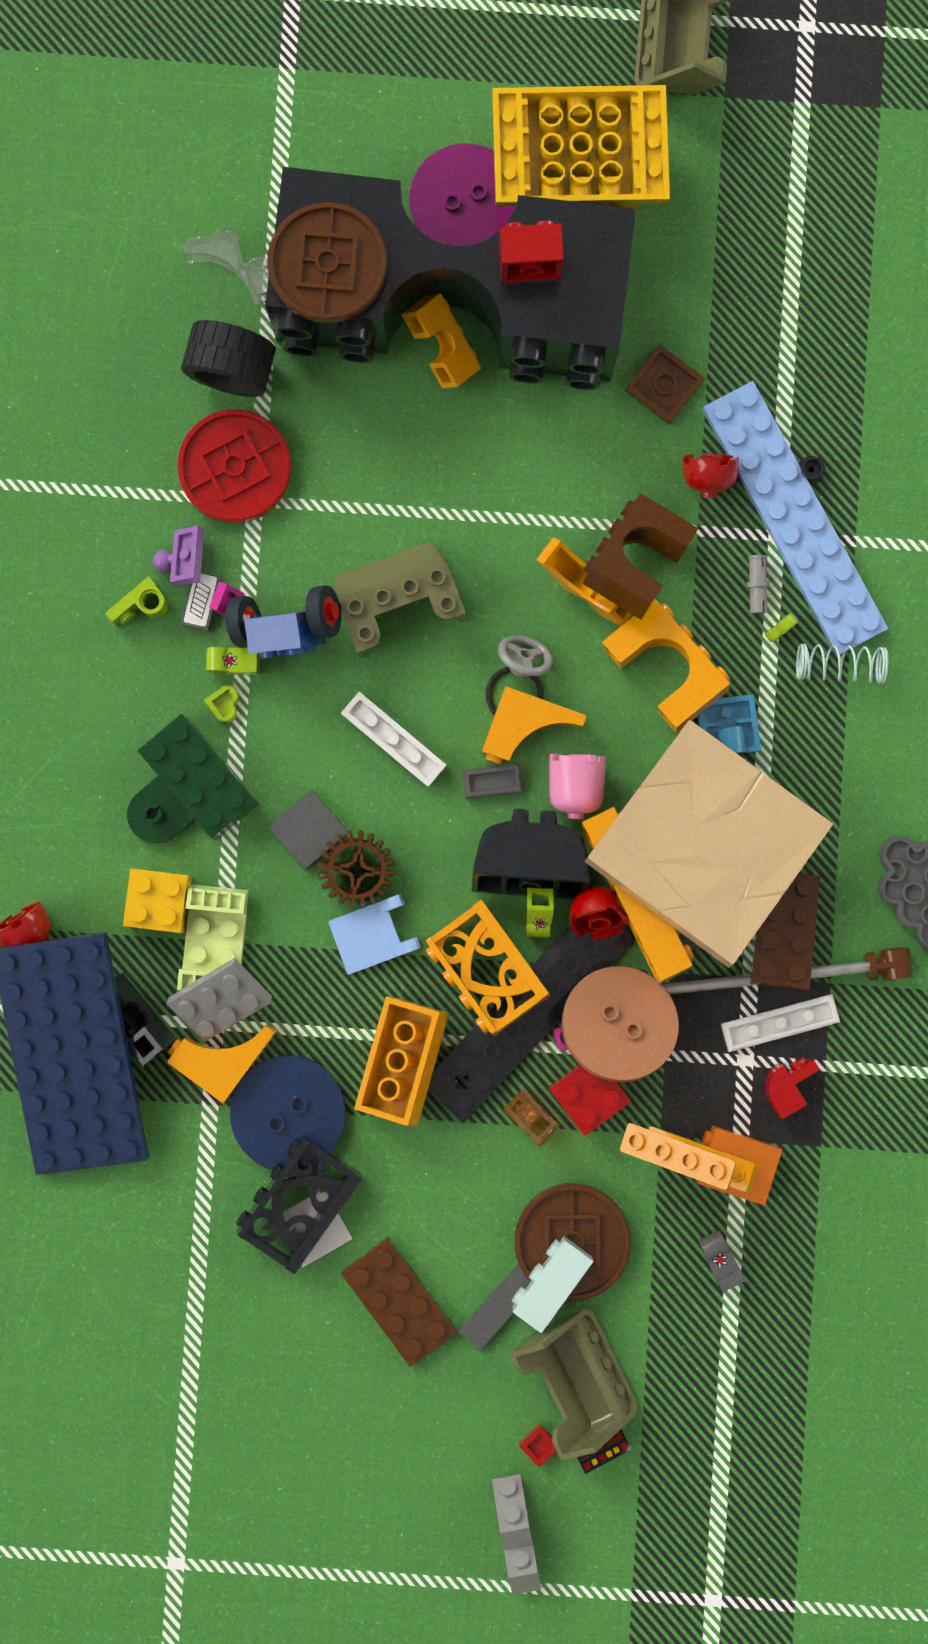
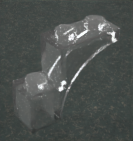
M221 230L216 232L214 236L205 238L194 236L187 239V242L181 243L186 263L205 262L224 267L244 283L254 305L265 302L269 277L267 258L265 256H257L244 263L236 231Z

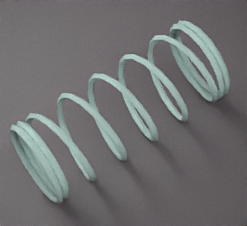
M802 643L799 645L796 660L798 680L805 679L807 667V679L810 680L814 653L817 647H819L823 660V681L826 680V668L832 648H835L837 652L839 666L838 681H841L842 665L847 651L840 658L836 645H832L825 659V654L820 644L814 647L811 657H809L807 645ZM851 646L845 648V650L850 648L853 654L854 682L857 681V667L860 655L866 649L870 665L869 683L872 682L873 665L876 655V680L879 684L885 683L889 663L886 647H879L875 651L873 658H871L869 649L864 646L859 651L857 659ZM882 657H883V667H882V675H881V665H882Z

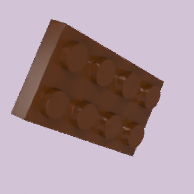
M798 873L756 932L750 984L810 990L820 876Z
M388 1237L341 1271V1275L409 1367L413 1366L457 1332L454 1325Z

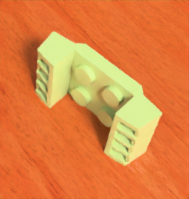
M193 884L188 888L186 909H189L183 967L179 969L178 991L233 958L242 965L249 890Z

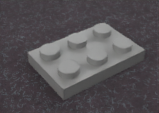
M233 958L170 996L167 1005L205 1042L270 1004L272 996Z

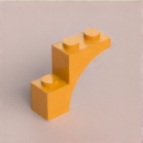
M553 537L536 559L564 590L587 601L600 616L622 626L632 615L582 584L587 575V572L583 570L586 563L568 549L562 541Z

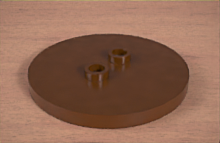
M321 202L298 209L280 224L270 242L267 266L273 289L288 309L307 320L320 323H335L359 315L378 297L386 279L387 253L379 230L367 216L348 205Z
M563 1183L541 1191L525 1206L516 1225L514 1243L518 1264L529 1282L532 1281L529 1275L538 1263L543 1265L549 1256L546 1254L548 1248L555 1239L560 1242L563 1236L593 1258V1263L565 1301H582L596 1297L608 1290L619 1279L627 1265L630 1254V1232L622 1211L607 1194L586 1184Z

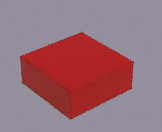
M540 1423L519 1442V1447L538 1467L556 1452L552 1436Z

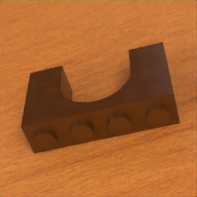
M640 493L634 502L629 500L620 514L624 517L622 521L617 518L608 532L612 535L610 539L604 537L596 549V552L599 553L598 557L596 558L592 555L583 570L587 572V575L582 584L642 620L663 585L635 568L626 558L623 546L631 543L644 544L678 563L698 528Z

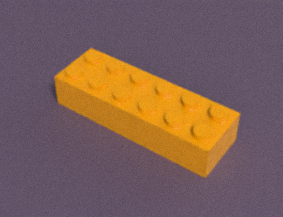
M614 807L582 822V831L592 851L620 814L616 812ZM607 879L611 890L617 892V897L628 915L629 926L658 985L690 970L693 966L691 962L695 958L687 943L682 945L678 937L681 932Z

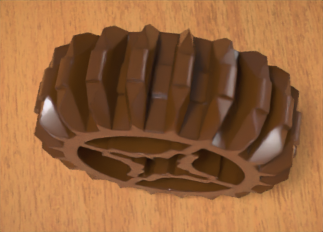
M348 830L346 832L348 840L343 841L342 836L337 834L336 839L339 844L335 846L331 841H328L327 846L332 851L330 853L324 850L321 851L320 855L326 858L327 862L319 861L317 863L318 867L326 869V871L318 873V878H328L321 885L322 889L333 888L328 894L331 899L339 893L338 904L342 905L345 899L349 898V907L353 908L355 906V899H359L361 907H365L366 902L364 898L368 896L373 904L377 902L373 895L376 891L381 896L386 895L381 885L391 887L392 882L385 879V876L395 875V871L386 869V866L395 864V861L391 858H384L391 853L389 848L379 850L384 844L382 839H379L375 844L372 843L375 837L373 833H370L367 839L364 840L363 830H358L357 838H353L352 831ZM355 846L352 857L349 860L334 862L341 851ZM363 847L372 850L377 855L380 867L366 864L363 861ZM358 856L359 864L365 870L356 875L354 882L353 873L347 868L353 865L354 862H357ZM332 870L349 876V890L337 884L333 878ZM378 876L370 887L358 891L360 882L364 877Z

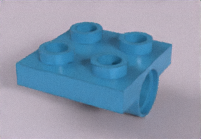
M754 694L720 698L697 716L699 727L736 754L761 751Z

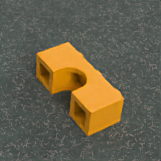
M441 293L422 297L401 314L414 339L429 338L433 335L438 339L440 345L439 354L429 365L442 388L459 387L481 369L476 353L468 345L461 326L455 321L449 304L442 297Z

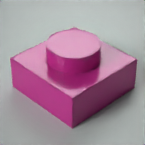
M219 582L209 608L225 616L228 602L234 597L245 596V593L229 584Z

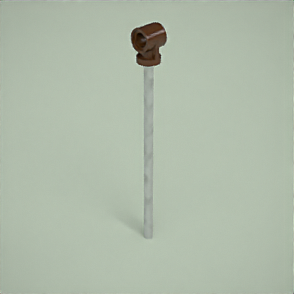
M909 947L880 950V957H875L874 952H866L865 961L812 967L811 979L866 973L869 981L877 980L878 974H883L885 980L912 977ZM751 974L661 985L671 995L756 984H750Z

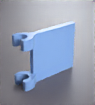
M402 894L328 921L347 975L421 948L417 937L404 942L400 941L390 915V910L405 905Z

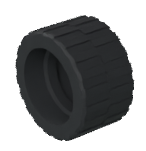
M199 320L192 325L181 370L190 379L212 389L245 397H258L265 393L276 347L264 336L243 327L214 320Z

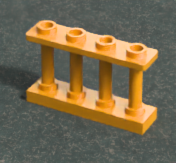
M631 1123L627 1125L620 1151L724 1190L733 1187L750 1193L759 1165L653 1126L646 1129Z

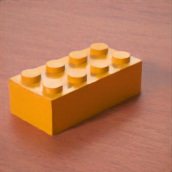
M386 996L355 1104V1110L406 1126L418 1125L449 1013Z

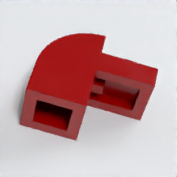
M801 1057L789 1064L791 1069L788 1071L783 1064L777 1063L769 1071L765 1081V1093L770 1105L780 1119L783 1120L807 1105L795 1084L820 1070L814 1059L808 1058L805 1060L804 1057Z

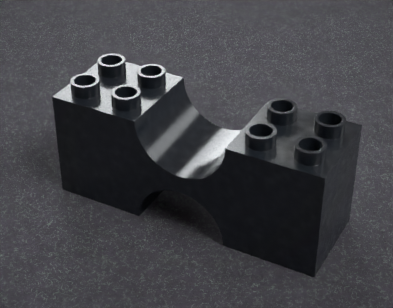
M283 167L275 231L289 215L302 207L321 202L341 203L360 211L374 223L383 238L387 253L386 279L378 297L362 313L341 322H314L295 314L279 299L273 289L270 277H268L265 308L276 341L283 342V350L285 352L298 356H315L318 346L340 348V358L355 363H370L373 361L374 353L388 354L391 340L397 329L404 322L401 315L404 311L426 295L441 293L449 306L472 313L489 328L498 347L499 368L510 369V379L521 383L535 384L543 381L544 373L566 376V385L578 390H597L600 388V380L611 381L620 347L636 209L518 195L514 212L504 227L512 222H520L525 226L536 225L537 222L546 220L553 221L554 224H561L563 245L561 279L501 283L500 231L492 237L472 245L452 246L443 244L424 235L408 218L402 203L400 180Z

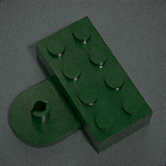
M180 714L137 750L158 775L132 798L127 810V820L130 829L139 839L153 844L166 843L174 839L195 820L211 839L217 840L259 804L183 714Z

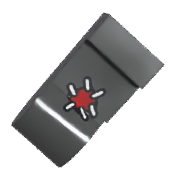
M719 1230L698 1240L705 1254L704 1257L722 1292L746 1281Z

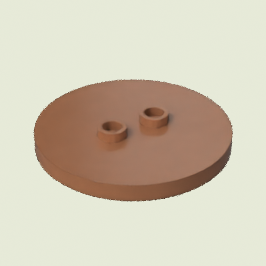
M620 966L608 967L589 974L574 987L564 1006L562 1032L569 1052L581 1067L604 1080L631 1082L651 1075L669 1058L678 1037V1015L671 996L661 984L658 985L656 979L637 969Z

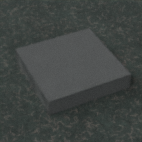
M312 790L267 826L304 870L322 857L320 855L322 850L327 852L330 850L327 846L328 841L336 845L338 843L336 835L340 834L343 839L347 832Z

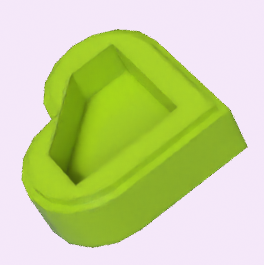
M789 613L764 635L770 642H774L795 626L798 620L792 613Z
M223 686L204 700L219 721L230 723L236 719V705L239 703L240 694L233 686Z

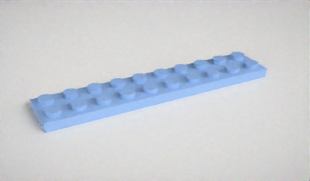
M754 381L704 406L702 411L726 455H733V458L740 457L738 477L830 646L836 645L841 655L848 651L845 650L847 646L854 648L886 631L888 627L808 480L802 475L796 458ZM832 648L834 654L837 657L836 649Z

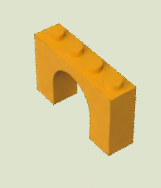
M654 599L642 620L633 616L602 641L603 650L620 670L644 651L656 646L674 648L685 657L690 669L687 680L679 689L657 706L658 714L675 733H678L689 720H694L729 691L730 683L728 681L730 677L722 667L716 668L711 663V655L702 645L696 646L691 640L693 636L684 624L679 626L674 621L672 610L665 603L660 605Z

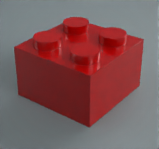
M546 220L537 222L536 225L524 226L523 223L512 222L508 223L506 227H500L499 256L501 283L560 280L563 266L561 224H554L553 221Z
M579 1064L548 1087L584 1137L631 1102L617 1082L598 1078Z

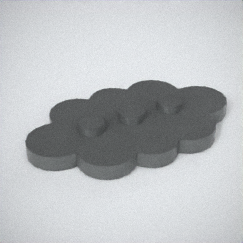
M893 836L886 839L880 846L879 860L887 871L879 879L878 893L887 904L895 906V915L898 922L904 927L915 929V937L918 943L928 949V841H924L916 846L908 837Z

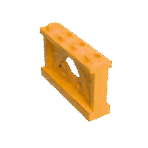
M482 900L435 935L425 940L429 945L426 952L435 964L439 961L446 969L442 973L451 987L454 985L459 987L463 993L459 996L460 1000L468 1011L473 1008L478 1014L479 1018L475 1021L485 1034L490 1031L493 1036H496L503 1029L551 996ZM479 915L481 920L469 937L459 931L461 927ZM450 937H460L466 941L465 948L459 944H453L451 946L457 949V954L453 957L448 956L444 952L445 941ZM491 938L494 941V947L491 950L483 949L478 945L479 940L485 945L486 939ZM475 950L484 956L490 957L501 955L504 952L507 954L508 958L502 963L499 970L501 987L488 986L472 980L471 967ZM461 963V978L451 964ZM508 970H515L517 977L514 980L509 979L512 985L507 986L505 973ZM532 990L535 996L514 1010L512 996ZM470 991L485 995L480 1005ZM499 997H506L508 1009L505 1016L498 1019L491 1017L487 1011V1006L490 1003H495L498 1011L501 1007V999Z

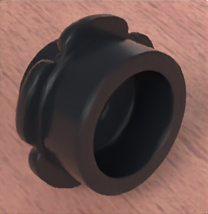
M807 456L804 461L801 460L799 462L801 473L809 483L821 481L825 472V465L821 459L815 456ZM809 468H813L814 471L809 472Z

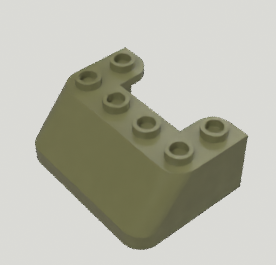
M641 0L634 76L636 85H666V92L693 95L726 83V61L717 56L708 59L712 8L724 4L727 0Z
M431 543L416 546L342 573L334 582V591L339 599L340 608L359 659L364 658L363 651L375 647L380 640V631L375 616L429 597L435 614L441 619L451 620L459 617L460 622L466 621V613L447 563L440 549Z
M585 1309L575 1312L547 1326L542 1333L538 1331L533 1333L509 1353L519 1373L528 1375L539 1369L564 1419L554 1429L552 1435L553 1445L561 1461L596 1453L637 1413L636 1398L595 1315L590 1310Z

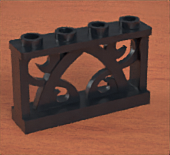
M303 1135L300 1140L297 1138L293 1140L286 1151L289 1155L283 1164L280 1162L276 1164L269 1176L272 1180L266 1188L263 1186L259 1188L252 1200L255 1204L249 1212L244 1210L235 1224L238 1226V1237L243 1238L294 1275L362 1180L361 1172L344 1163L306 1135ZM312 1154L317 1157L319 1161L317 1174H311L312 1165L310 1162L307 1168H299L298 1162L303 1155ZM326 1163L343 1173L344 1177L339 1179L323 1175ZM290 1170H292L295 1177L285 1179ZM312 1186L310 1199L312 1206L318 1212L315 1218L309 1215H298L285 1222L282 1210V1193L299 1187ZM318 1186H323L320 1194L322 1192L328 1194V1198L325 1201H319L316 1198ZM271 1197H272V1210H271V1209H268V1208H264V1207L266 1206V1204L268 1203V1201L271 1199ZM260 1217H265L268 1223L262 1229H271L276 1225L277 1230L271 1235L260 1236L254 1231V1223ZM298 1222H302L306 1226L303 1233H298L296 1226L291 1232L289 1230L292 1225ZM281 1237L289 1248L290 1253L286 1255L270 1243Z

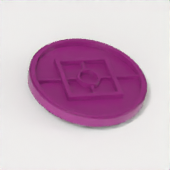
M454 144L431 154L416 171L410 187V212L415 227L430 239L447 245L467 246L492 237L500 231V227H504L515 209V206H496L494 151L477 144Z

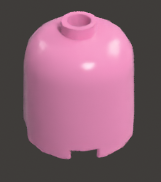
M550 754L549 796L552 806L558 811L566 812L569 819H584V813H592L598 810L602 805L604 796L606 756H597L596 761V755Z

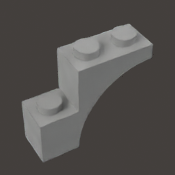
M521 1474L492 1479L499 1530L512 1595L541 1590Z

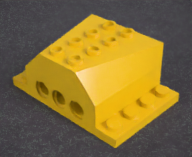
M666 85L492 89L496 206H516L518 195L636 209V213L639 204L669 203Z

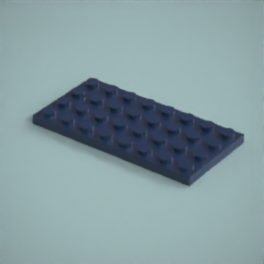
M101 932L0 947V999L35 1174L41 1175L147 1161L150 1156L107 933Z

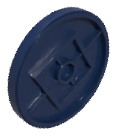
M295 1055L273 1057L257 1064L239 1082L231 1101V1127L241 1149L256 1163L273 1170L278 1162L283 1164L289 1155L286 1151L295 1138L300 1140L303 1135H306L331 1153L338 1143L345 1126L346 1105L344 1096L333 1075L317 1062ZM306 1154L299 1159L298 1166L301 1169H305L308 1167L309 1162L314 1166L319 1161L315 1155Z

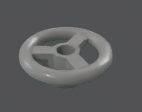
M513 635L504 638L498 646L500 659L517 676H540L547 673L552 667L553 658L550 651L533 638ZM514 644H524L534 649L520 648ZM543 656L544 664L540 667H533L534 660Z

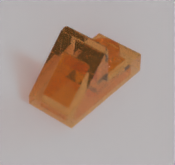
M524 1089L503 1109L539 1147L560 1126L555 1118L545 1111Z

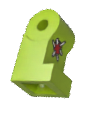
M248 647L207 648L206 672L259 676L260 653L249 654Z
M527 888L526 937L550 938V927L553 918V889ZM535 897H545L548 901L543 904H537L532 899Z

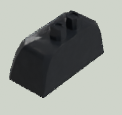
M516 808L513 811L511 821L491 825L483 832L474 862L471 891L476 893L527 896V888L553 889V898L575 899L577 895L588 889L590 884L589 865L585 863L588 857L585 841L577 831L557 824L555 811H541L540 823L529 822V810Z

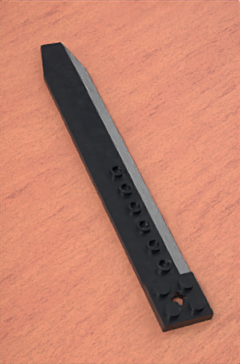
M629 924L622 926L623 931L620 934L605 939H592L591 934L583 933V938L578 937L572 932L570 925L531 966V969L551 996L514 1021L496 1036H493L490 1031L485 1034L477 1024L433 1070L428 1090L464 1123L561 1020L564 1006L574 987L589 974L610 967L636 940ZM531 990L512 996L514 1010L535 996L534 992ZM506 997L501 998V1007L498 1011L495 1004L488 1012L491 1017L498 1019L505 1016L508 1009ZM457 1075L461 1077L468 1075L470 1078L468 1080L469 1088L465 1089L462 1087L457 1089L455 1087L457 1084L455 1077Z

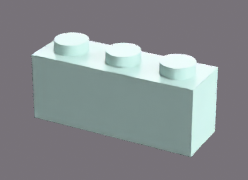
M563 1236L560 1242L557 1239L554 1240L546 1252L549 1256L543 1265L538 1263L529 1275L532 1281L526 1289L521 1287L512 1299L514 1303L513 1313L540 1333L543 1332L593 1263L591 1255L565 1236Z

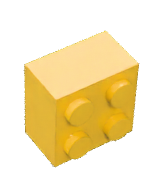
M130 868L123 926L185 933L188 915L186 900L188 888L192 884V876Z

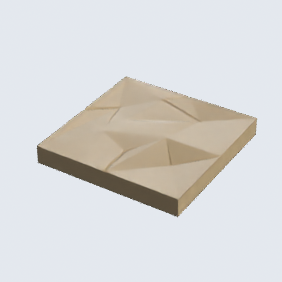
M689 720L587 857L585 863L729 968L736 962L833 823Z

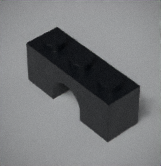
M121 973L115 977L124 1025L130 1033V1039L127 1041L128 1047L142 1066L160 1055L177 1039L125 974Z

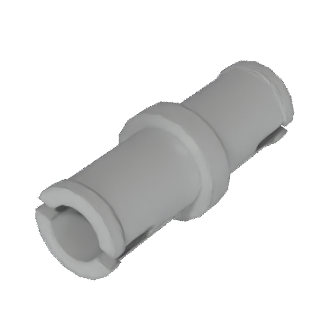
M767 555L748 556L750 581L747 582V588H750V614L768 613L767 588L770 587V581H767L766 574Z

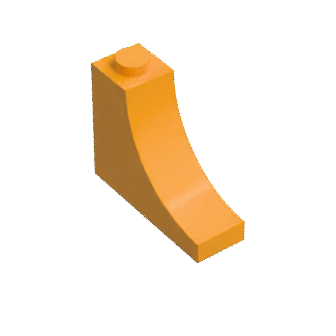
M505 686L481 753L486 754L485 760L501 765L502 761L509 762L515 748L533 732L555 725L582 728L587 715Z
M265 1025L248 1042L228 1048L205 1046L193 1041L189 1037L184 1038L182 1042L177 1039L168 1051L171 1057L167 1063L224 1103L276 1034L277 1030L270 1025Z

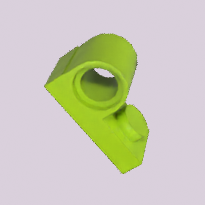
M149 576L105 612L107 617L116 626L120 623L125 625L135 617V611L138 608L145 615L154 619L164 616L167 612L168 601ZM159 597L157 608L151 610L146 608L149 598Z

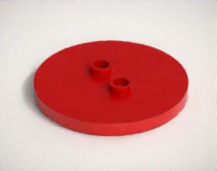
M228 409L206 416L190 429L179 450L177 470L184 493L200 512L217 521L244 523L264 516L280 502L290 482L292 463L284 437L269 420L251 411Z

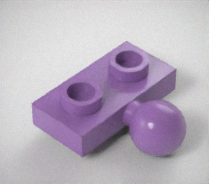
M197 525L174 531L173 552L160 550L153 556L154 568L162 573L171 571L170 583L176 587L200 582L204 530Z

